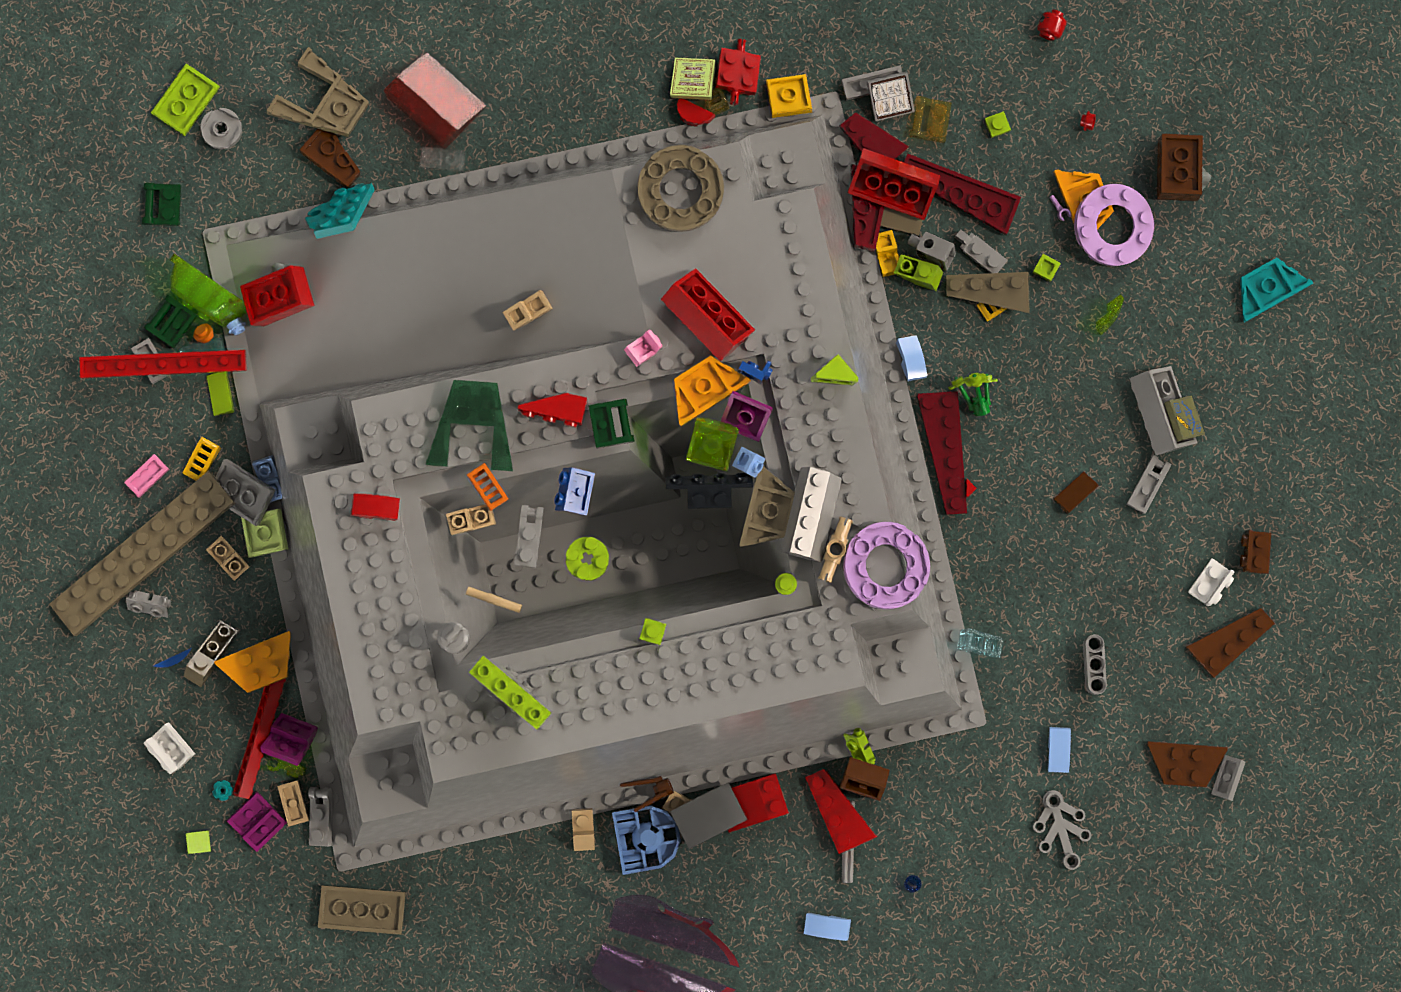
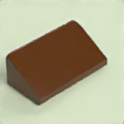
M1083 472L1059 493L1054 500L1068 514L1099 485Z

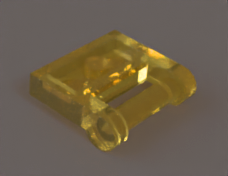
M916 96L913 128L910 130L909 137L945 143L952 102ZM924 106H930L926 132H922L920 129Z

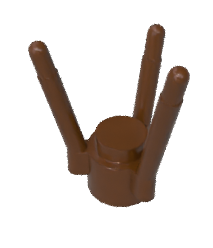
M660 775L652 779L621 783L620 786L627 787L656 783L653 786L656 796L634 808V812H637L661 798L673 794L674 790L668 778L663 779Z

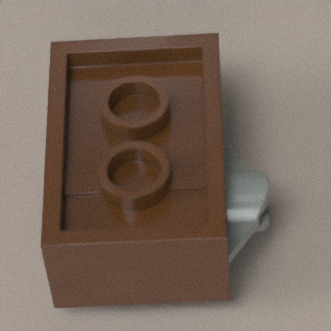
M1161 134L1158 140L1157 158L1158 200H1199L1203 189L1211 180V175L1202 166L1203 135Z

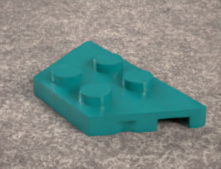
M1277 257L1241 277L1240 285L1244 323L1313 284V281L1306 279L1297 270L1288 267L1285 262Z

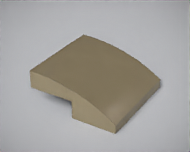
M884 207L881 226L919 235L923 220Z

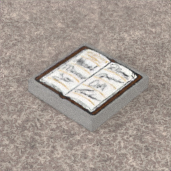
M907 72L867 81L875 121L915 112Z

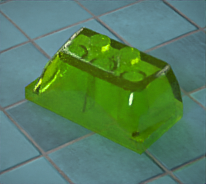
M173 254L170 258V261L174 263L170 277L171 291L183 299L181 304L190 310L194 307L199 311L198 316L206 321L210 318L222 327H226L231 321L241 318L247 312L245 303L176 254Z

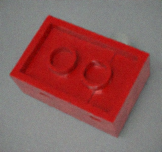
M274 263L270 274L240 286L250 325L264 327L315 306L304 267Z

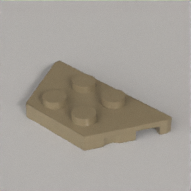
M764 466L756 477L739 544L740 547L785 537L795 492L783 484L780 479L775 477Z

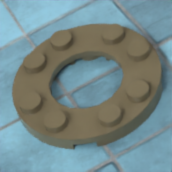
M674 145L656 152L647 161L639 175L638 197L641 207L655 224L671 231H690L705 225L715 216L723 200L724 181L718 165L707 154L692 146ZM677 168L688 169L694 172L702 185V194L698 202L686 209L670 207L663 201L660 194V183L663 177L669 171Z

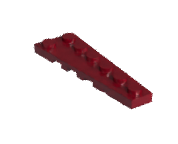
M907 153L904 163L940 175L935 195L998 232L1007 235L1021 200L1020 196Z
M958 391L917 394L946 515L967 514Z

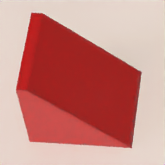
M966 478L965 491L967 498L977 488Z

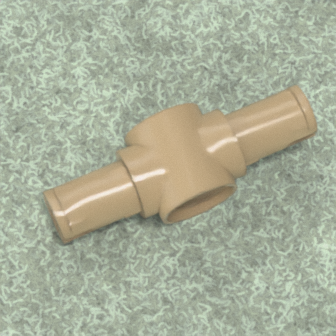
M839 517L835 533L831 535L830 541L826 546L823 558L825 562L818 579L824 581L826 574H828L826 582L832 583L836 567L840 565L842 557L846 552L847 536L853 523L852 520L847 519L844 526L846 519L844 517ZM838 544L842 550L841 554L833 555L830 552V546Z

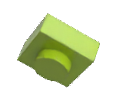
M1004 111L984 119L991 138L1011 131Z
M1042 254L1032 273L1051 282L1061 263Z
M645 618L640 640L661 645L666 624Z

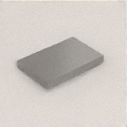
M224 459L215 478L235 502L229 509L251 524L259 526L275 489L232 461Z

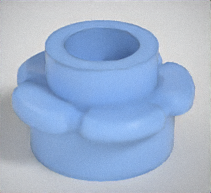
M241 318L231 321L227 325L228 333H233L235 336L245 331L244 326L246 322H243Z

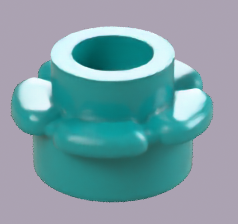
M226 780L222 782L217 781L213 785V796L216 799L219 798L220 801L228 800L229 796L233 794L230 782Z

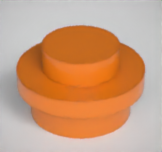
M207 323L199 325L193 334L194 339L201 343L209 342L214 336L213 328Z

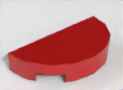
M679 98L677 102L680 119L687 125L696 127L697 125L708 124L715 118L714 113L683 98Z

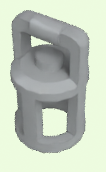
M458 622L445 623L438 631L437 639L439 646L449 653H461L470 644L469 631Z

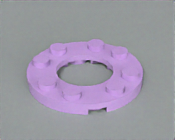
M1108 184L1092 190L1091 193L1083 198L1075 214L1074 230L1078 244L1082 246L1089 258L1102 265L1120 266L1135 261L1147 250L1153 237L1154 219L1149 204L1140 193L1125 185ZM1109 205L1123 207L1132 217V234L1127 241L1120 245L1106 243L1097 231L1096 222L1098 215Z
M879 522L865 527L851 539L844 554L843 569L847 584L858 599L878 609H895L909 604L919 596L929 578L930 559L923 541L917 534L915 535L907 529L906 526L894 522ZM880 545H891L897 548L906 560L904 578L892 587H882L870 579L866 571L868 554Z

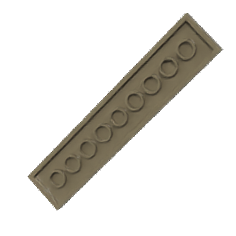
M209 471L206 472L49 605L74 636H78L231 508L235 502L213 474Z

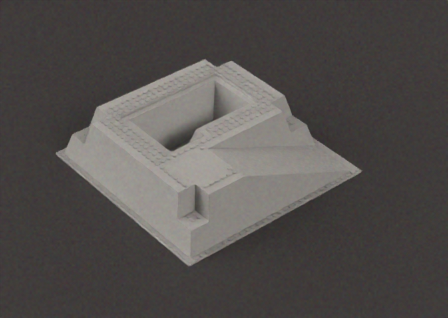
M837 92L810 97L812 113L772 118L770 106L716 117L710 123L697 125L696 127L684 124L374 192L354 231L316 239L315 229H310L305 220V217H308L307 213L321 204L208 228L203 231L227 350H246L247 371L232 372L251 464L253 461L273 455L281 487L282 499L270 502L266 511L281 509L288 550L270 554L287 632H291L290 648L305 719L307 723L318 727L311 747L320 789L326 787L332 788L333 791L332 847L339 871L351 870L571 820L572 809L592 808L593 814L641 804L656 796L653 789L656 783L621 787V783L652 779L661 775L663 779L668 778L674 791L685 794L724 785L728 782H738L852 756L846 746L843 734L852 735L853 730L856 728H861L865 732L869 743L864 748L868 745L874 751L980 727L986 724V717L909 390L901 366V356L896 345L897 339L876 250L872 252L854 247L852 195L847 192L851 183V165L855 164L850 140L839 127L845 121ZM674 145L692 146L707 154L718 165L724 181L723 200L715 216L705 225L690 231H671L655 224L644 212L638 197V179L642 168L656 152ZM677 168L669 171L663 177L660 183V194L663 201L670 207L686 209L698 202L702 194V185L694 172L688 169ZM274 263L304 267L315 306L264 327L250 325L240 286L270 274ZM695 268L755 329L743 343L720 362L730 366L737 372L742 361L746 363L751 361L760 367V371L763 370L767 361L772 362L770 368L773 371L767 381L763 379L762 383L759 384L751 380L750 383L736 391L773 407L759 442L719 425L730 396L682 427L679 425L674 379L710 355L718 359L661 300L663 295L676 281ZM539 290H542L553 309L513 331L503 312L519 301H524ZM241 318L243 322H246L244 326L245 331L237 336L233 333L229 334L227 325L231 321ZM650 329L659 338L662 348L656 355L636 367L624 349ZM838 354L858 376V382L853 386L811 382V377ZM563 393L578 395L588 399L582 426L577 425L576 428L565 426L564 422L556 420L555 423L542 420L543 417L534 415V418L522 416V412H519L517 409L518 405ZM627 399L628 406H626L631 435H634L635 442L596 449L588 405ZM613 408L611 411L616 437H622L618 408ZM741 447L764 457L763 466L794 492L802 467H813L830 472L842 478L827 544L830 541L831 535L835 533L839 517L846 518L844 526L847 519L853 521L847 536L846 548L859 531L874 523L894 522L904 525L920 537L928 551L930 574L927 584L919 596L907 605L895 609L871 607L858 599L849 588L843 569L844 556L840 565L836 567L832 583L826 582L828 574H826L824 581L818 579L825 560L819 563L782 553L781 549L784 538L744 547L739 546L756 481L755 477H753V488H731L732 508L688 509V489H666L665 477L673 474L692 476L693 474L714 475L716 473H724L726 475H736L737 473H745L732 466ZM485 463L509 500L493 509L496 525L451 535L446 514L485 504L467 477L468 473ZM572 467L595 473L587 516L555 510L554 499L559 491L560 484L558 479L563 468ZM253 468L254 476L257 477L255 470ZM486 472L475 478L476 482L486 477ZM489 479L488 481L480 485V488L483 489L484 487L492 483V481ZM492 487L484 494L486 496L496 490V487ZM498 493L497 495L489 499L490 503H492L502 496L500 495V493ZM353 494H372L400 498L398 520L391 521L375 517L368 519L351 516ZM522 505H529V508L536 509L537 506L544 507L536 568L514 565ZM528 516L527 523H535L536 517ZM582 537L596 538L606 546L609 553V564L605 573L592 581L574 577L566 565V552L569 546L575 540ZM838 544L830 546V552L833 555L841 554L842 550ZM880 545L868 554L866 571L870 579L882 587H892L904 578L906 560L897 548L891 545ZM584 553V558L581 560V562H587L588 565H590L592 563L591 559L593 558V555H588L587 553ZM789 573L795 577L797 587L792 594L782 595L776 590L775 581L779 575ZM468 586L521 604V611L517 613L466 595ZM645 618L666 624L661 645L640 640ZM458 622L466 627L470 634V644L466 650L458 654H452L439 646L437 639L438 631L445 623ZM482 656H485L498 668L501 665L507 668L509 665L518 674L515 678L521 684L526 681L534 689L531 692L534 695L533 698L552 713L538 730L519 714L515 715L487 687L469 673Z

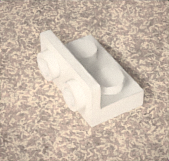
M1212 558L1188 593L1207 606L1216 605L1222 597L1220 592L1224 587L1228 588L1233 582L1234 578L1232 575L1234 571L1228 570Z

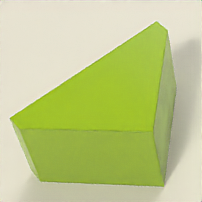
M838 354L811 377V382L853 386L858 382V376Z

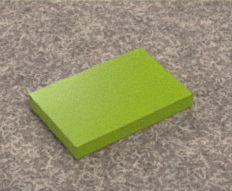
M185 64L151 111V114L186 136L220 86L188 64Z

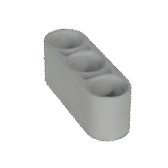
M1093 634L1086 637L1083 641L1085 687L1091 695L1102 694L1107 687L1105 647L1102 637ZM1091 638L1098 642L1096 650L1089 647V640ZM1092 659H1096L1099 662V668L1096 671L1090 667ZM1093 680L1100 682L1101 688L1099 691H1094L1091 688Z

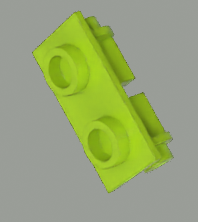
M856 728L853 730L852 735L843 734L846 746L853 758L875 764L876 758L871 747L867 745L864 748L869 743L864 730Z

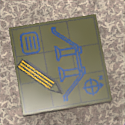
M1192 396L1164 403L1177 442L1205 435Z

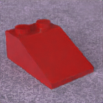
M776 773L732 787L747 820L730 828L728 832L730 833L789 813Z

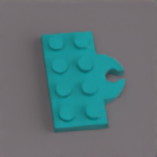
M361 183L348 189L339 188L334 192L329 202L323 203L307 213L308 217H305V220L310 229H315L316 239L354 231L375 191L372 183L365 185Z

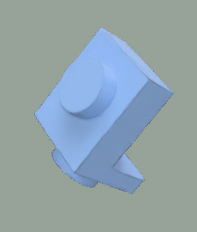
M741 447L732 466L756 478L763 468L765 458Z

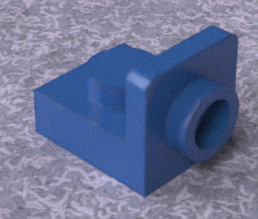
M742 361L738 372L761 384L763 379L766 381L769 379L773 371L770 368L772 362L767 361L763 370L760 371V367L751 361L747 363Z

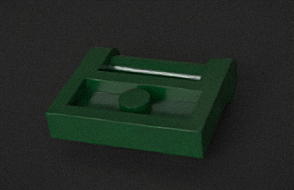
M144 183V190L146 191L145 215L142 217V224L180 226L181 185ZM154 191H160L158 218H153Z
M167 294L164 304L151 322L147 323L144 328L174 349L198 315ZM174 306L176 308L161 330H157L156 327L169 309Z
M627 399L588 405L596 449L635 442L634 435H631L626 406H628ZM613 408H618L622 437H616L611 411Z

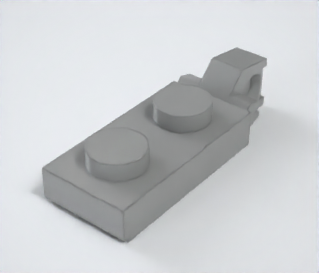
M960 230L954 237L962 243L960 248L963 252L989 273H998L1008 261L973 233L968 235Z

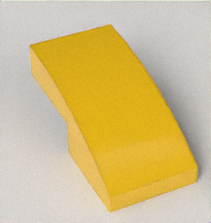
M892 230L881 232L878 235L876 254L882 277L894 275L899 260Z

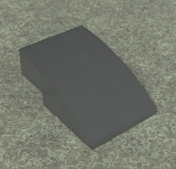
M729 782L670 811L689 849L747 820Z

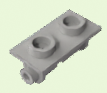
M137 590L134 592L130 591L129 597H126L128 610L135 613L151 614L154 617L168 618L167 608L171 606V600L168 597L153 594L150 601L148 600L149 593Z

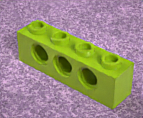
M482 656L469 671L473 677L536 730L552 714L485 656Z

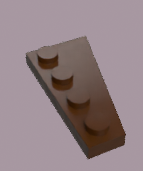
M1260 608L1186 646V648L1212 678H1215L1275 623Z

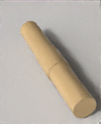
M469 586L466 591V595L486 601L487 603L517 613L521 611V604Z

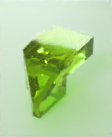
M1121 294L1107 304V311L1109 313L1096 321V330L1100 335L1107 331L1116 321L1124 303V297Z

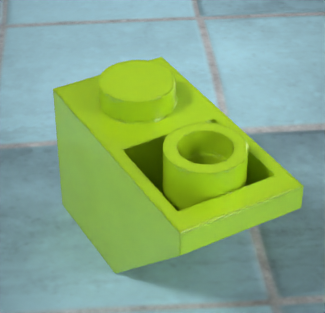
M901 254L894 274L918 286L937 291L943 271L939 265Z

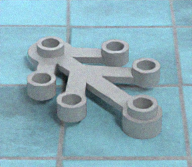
M1055 790L1048 791L1043 797L1045 808L1039 819L1033 823V830L1037 833L1044 832L1046 828L1045 823L1051 813L1053 814L1054 822L1044 841L1039 843V850L1042 853L1050 852L1051 844L1058 833L1065 854L1063 865L1070 870L1077 869L1080 865V858L1072 851L1067 830L1080 837L1079 839L1084 842L1091 839V832L1063 819L1061 810L1072 815L1075 821H1083L1085 819V812L1082 809H1076L1065 803L1060 792ZM1051 797L1057 799L1055 805L1050 804L1049 799ZM1077 811L1082 812L1083 816L1081 819L1075 817ZM1037 823L1043 825L1042 830H1036L1035 826ZM1083 831L1088 833L1087 839L1081 837ZM1043 843L1049 845L1048 850H1042L1041 846ZM1069 857L1074 858L1075 862L1073 865L1067 863Z

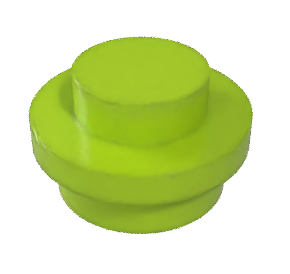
M789 573L779 575L775 581L776 590L782 595L792 594L797 587L795 577Z

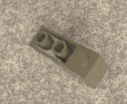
M220 620L186 665L184 677L202 687L217 666L214 661L222 658L238 631Z

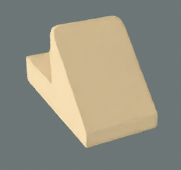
M572 809L574 851L595 850L593 809Z

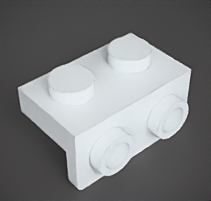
M169 722L144 742L148 751L160 762L161 767L169 774L179 770L195 755L193 750Z

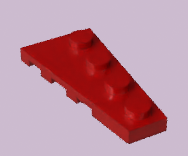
M826 769L805 777L839 854L878 837L867 825L864 818L860 816L850 800L843 794Z

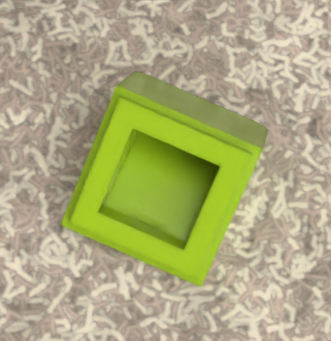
M209 831L186 833L188 854L211 851Z

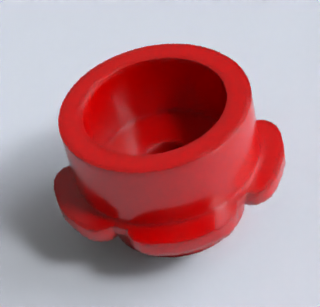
M1088 111L1087 115H1082L1080 126L1084 127V131L1094 129L1096 114H1091Z

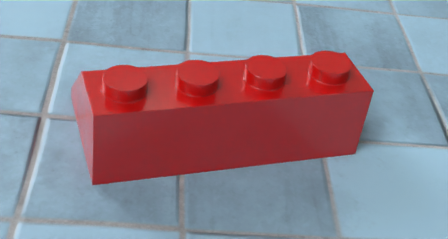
M863 148L847 193L925 220L937 190L940 175Z
M696 268L676 281L661 298L667 308L693 332L697 339L719 361H722L755 331L744 317Z

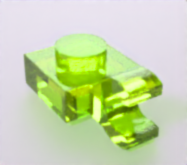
M273 756L271 757L278 761V765L276 767L268 766L270 771L284 769L287 770V775L298 778L299 775H305L306 767L296 766Z

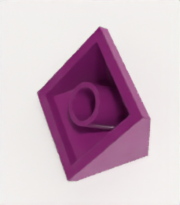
M732 391L719 425L759 442L773 407Z

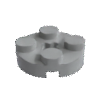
M219 108L208 112L203 117L201 122L202 136L206 143L215 149H230L241 138L242 123L233 111L227 108ZM225 124L226 132L219 134L216 127Z

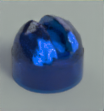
M915 875L907 877L904 881V887L910 893L917 892L922 885L920 878ZM907 882L917 886L916 889L908 885Z

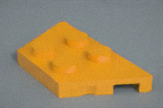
M1055 170L1053 172L1066 206L1071 212V218L1074 223L1077 208L1083 198L1091 193L1092 190L1104 186L1100 175L1096 173L1084 174L1076 171L1064 172ZM1112 205L1104 208L1098 215L1096 222L1097 230L1114 212Z
M711 355L674 379L679 425L682 427L730 396L732 391L736 392L751 382L750 378L721 363Z
M285 632L214 661L215 665L247 693L288 677L291 632Z

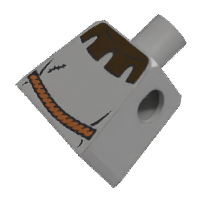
M925 232L922 237L913 233L908 241V245L916 248L918 257L929 263L939 265L946 272L956 255L953 243L928 232Z

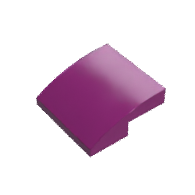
M281 713L271 726L270 735L261 745V752L298 766L308 751L318 727Z
M258 791L227 819V822L256 852L287 823Z

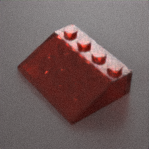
M428 52L401 72L383 90L385 96L444 150L486 107L482 101Z

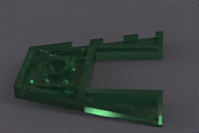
M454 380L428 459L426 460V465L448 467L451 423L494 427L491 470L513 472L498 383Z

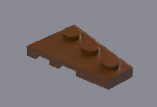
M317 129L299 150L303 156L347 189L360 176V170L332 132Z

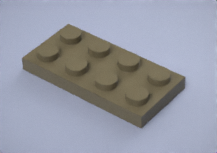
M322 885L318 928L402 935L406 892Z

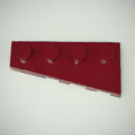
M855 164L851 165V180L857 166ZM852 195L854 247L874 252L885 206Z

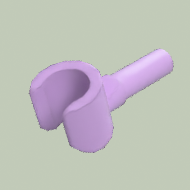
M1054 195L1049 197L1058 211L1057 217L1059 220L1064 221L1061 216L1063 211L1067 213L1068 217H1071L1070 210L1063 209Z

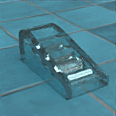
M970 628L962 629L960 631L958 649L1000 658L1003 638ZM994 641L993 651H990L991 642Z

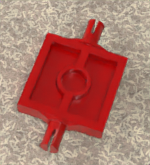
M742 39L737 40L736 50L721 48L719 54L715 88L724 89L731 93V105L733 103L738 105L740 94L755 96L757 91L761 55L746 52L745 39L743 41Z

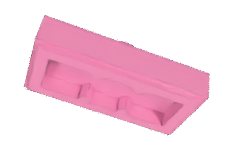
M154 454L124 483L140 498L170 469Z

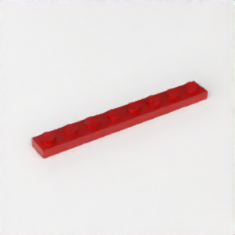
M246 350L79 357L80 378L82 379L247 371Z

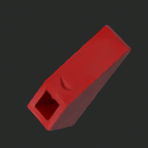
M563 393L518 405L517 409L519 412H522V416L534 418V415L543 417V421L555 423L556 420L563 421L565 426L576 428L577 425L582 426L588 399L578 395Z

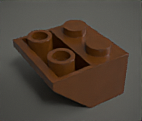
M850 757L839 787L880 801L886 788L890 770Z

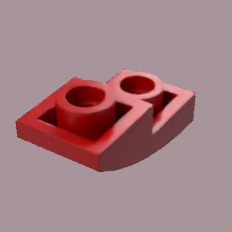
M354 493L351 516L368 519L375 517L396 521L398 520L400 498Z

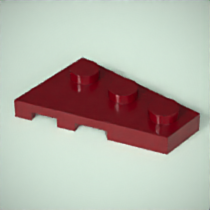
M856 112L839 125L860 153L864 148L895 159L909 148V146Z

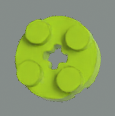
M582 537L575 540L566 552L568 570L574 577L581 580L592 581L601 577L609 564V553L606 546L594 537ZM584 553H587L588 555H593V558L591 559L592 563L590 565H588L587 562H581V560L584 558Z

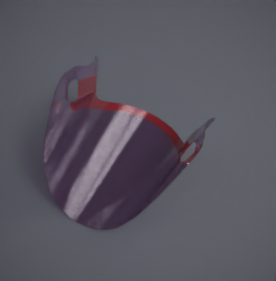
M629 895L615 900L608 928L740 968L737 959L730 949L709 930L714 923L713 920L692 917L652 896ZM659 903L665 908L664 912L659 910ZM604 942L598 959L591 970L593 976L611 992H629L632 990H637V992H734L736 990L735 988Z

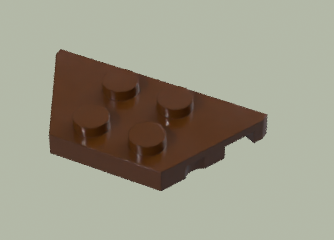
M1147 741V746L1152 754L1156 768H1158L1162 782L1166 785L1207 787L1228 748Z

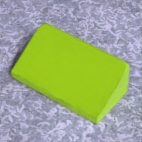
M218 372L208 375L207 380L214 416L234 413L228 373Z

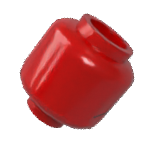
M1052 9L1051 12H1044L1037 26L1040 32L1039 36L1049 41L1061 38L1067 21L1063 18V13L1058 10Z

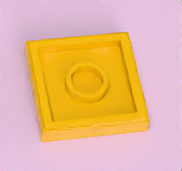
M806 74L766 80L772 118L812 113Z

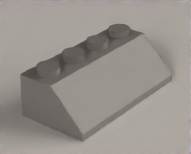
M1171 366L1149 370L1129 378L1131 388L1138 402V408L1145 422V429L1148 431L1151 440V447L1156 456L1197 443L1196 437L1177 442L1164 403L1182 398Z
M802 467L800 469L781 549L782 553L822 563L842 478L813 467Z

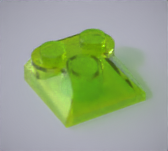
M697 418L686 461L728 472L739 429L731 424L710 418Z

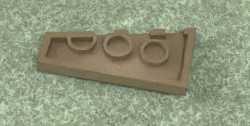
M1029 272L946 275V290L949 297L1030 314Z

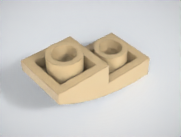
M486 504L446 514L451 535L496 525L493 510L490 511Z
M222 536L218 537L206 548V551L234 581L250 567Z

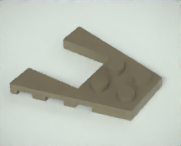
M308 47L299 60L298 67L331 84V87L313 114L279 95H276L270 104L267 114L349 137L367 109L369 101L351 85H348L337 72L329 68L327 63L322 58L317 57L312 52V49Z

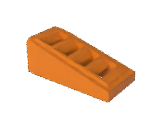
M485 463L467 474V477L490 511L509 500ZM486 472L487 476L476 482L475 478ZM489 479L492 481V483H490L483 489L480 488V485H482ZM495 486V491H493L487 496L484 494L486 491ZM500 493L502 497L490 503L489 499Z

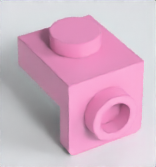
M649 329L642 337L626 346L624 351L636 367L656 355L662 348V344L659 338Z

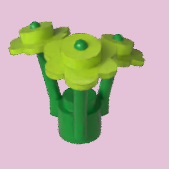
M973 373L965 378L962 376L955 377L948 389L952 390L958 387L968 404L969 411H973L975 416H983L990 413L989 383L997 382L998 380L997 378H992V375L987 373ZM964 383L967 387H975L977 397L972 399L973 402H971L963 387ZM982 383H984L985 397L981 396L980 386Z

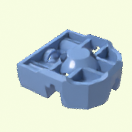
M646 806L639 811L650 809L652 822H643L641 824L639 823L638 812H634V809L612 812L623 875L662 868L675 857L681 839L679 828L667 811L653 806ZM635 818L633 821L617 823V821ZM651 825L655 826L659 832L655 834L650 830ZM675 827L677 839L665 841L663 829ZM626 833H632V843L635 849L627 850ZM642 843L644 846H647L646 851L641 849L638 845ZM657 852L659 865L647 867L645 854ZM637 860H643V861H641V862L630 863V864H624V863H626V862H632V861H637Z

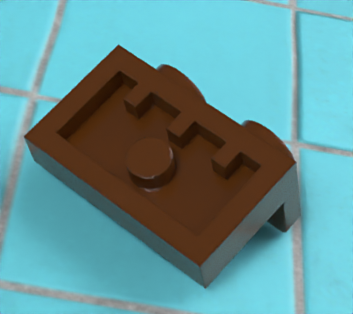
M1253 530L1245 531L1241 539L1244 555L1240 557V567H1243V572L1269 574L1271 533Z

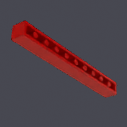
M286 678L264 687L232 795L250 799L253 793L252 789L257 779V772L260 769V762L264 756V753L261 752V745L271 732V725L275 719L276 708L279 705L278 701Z

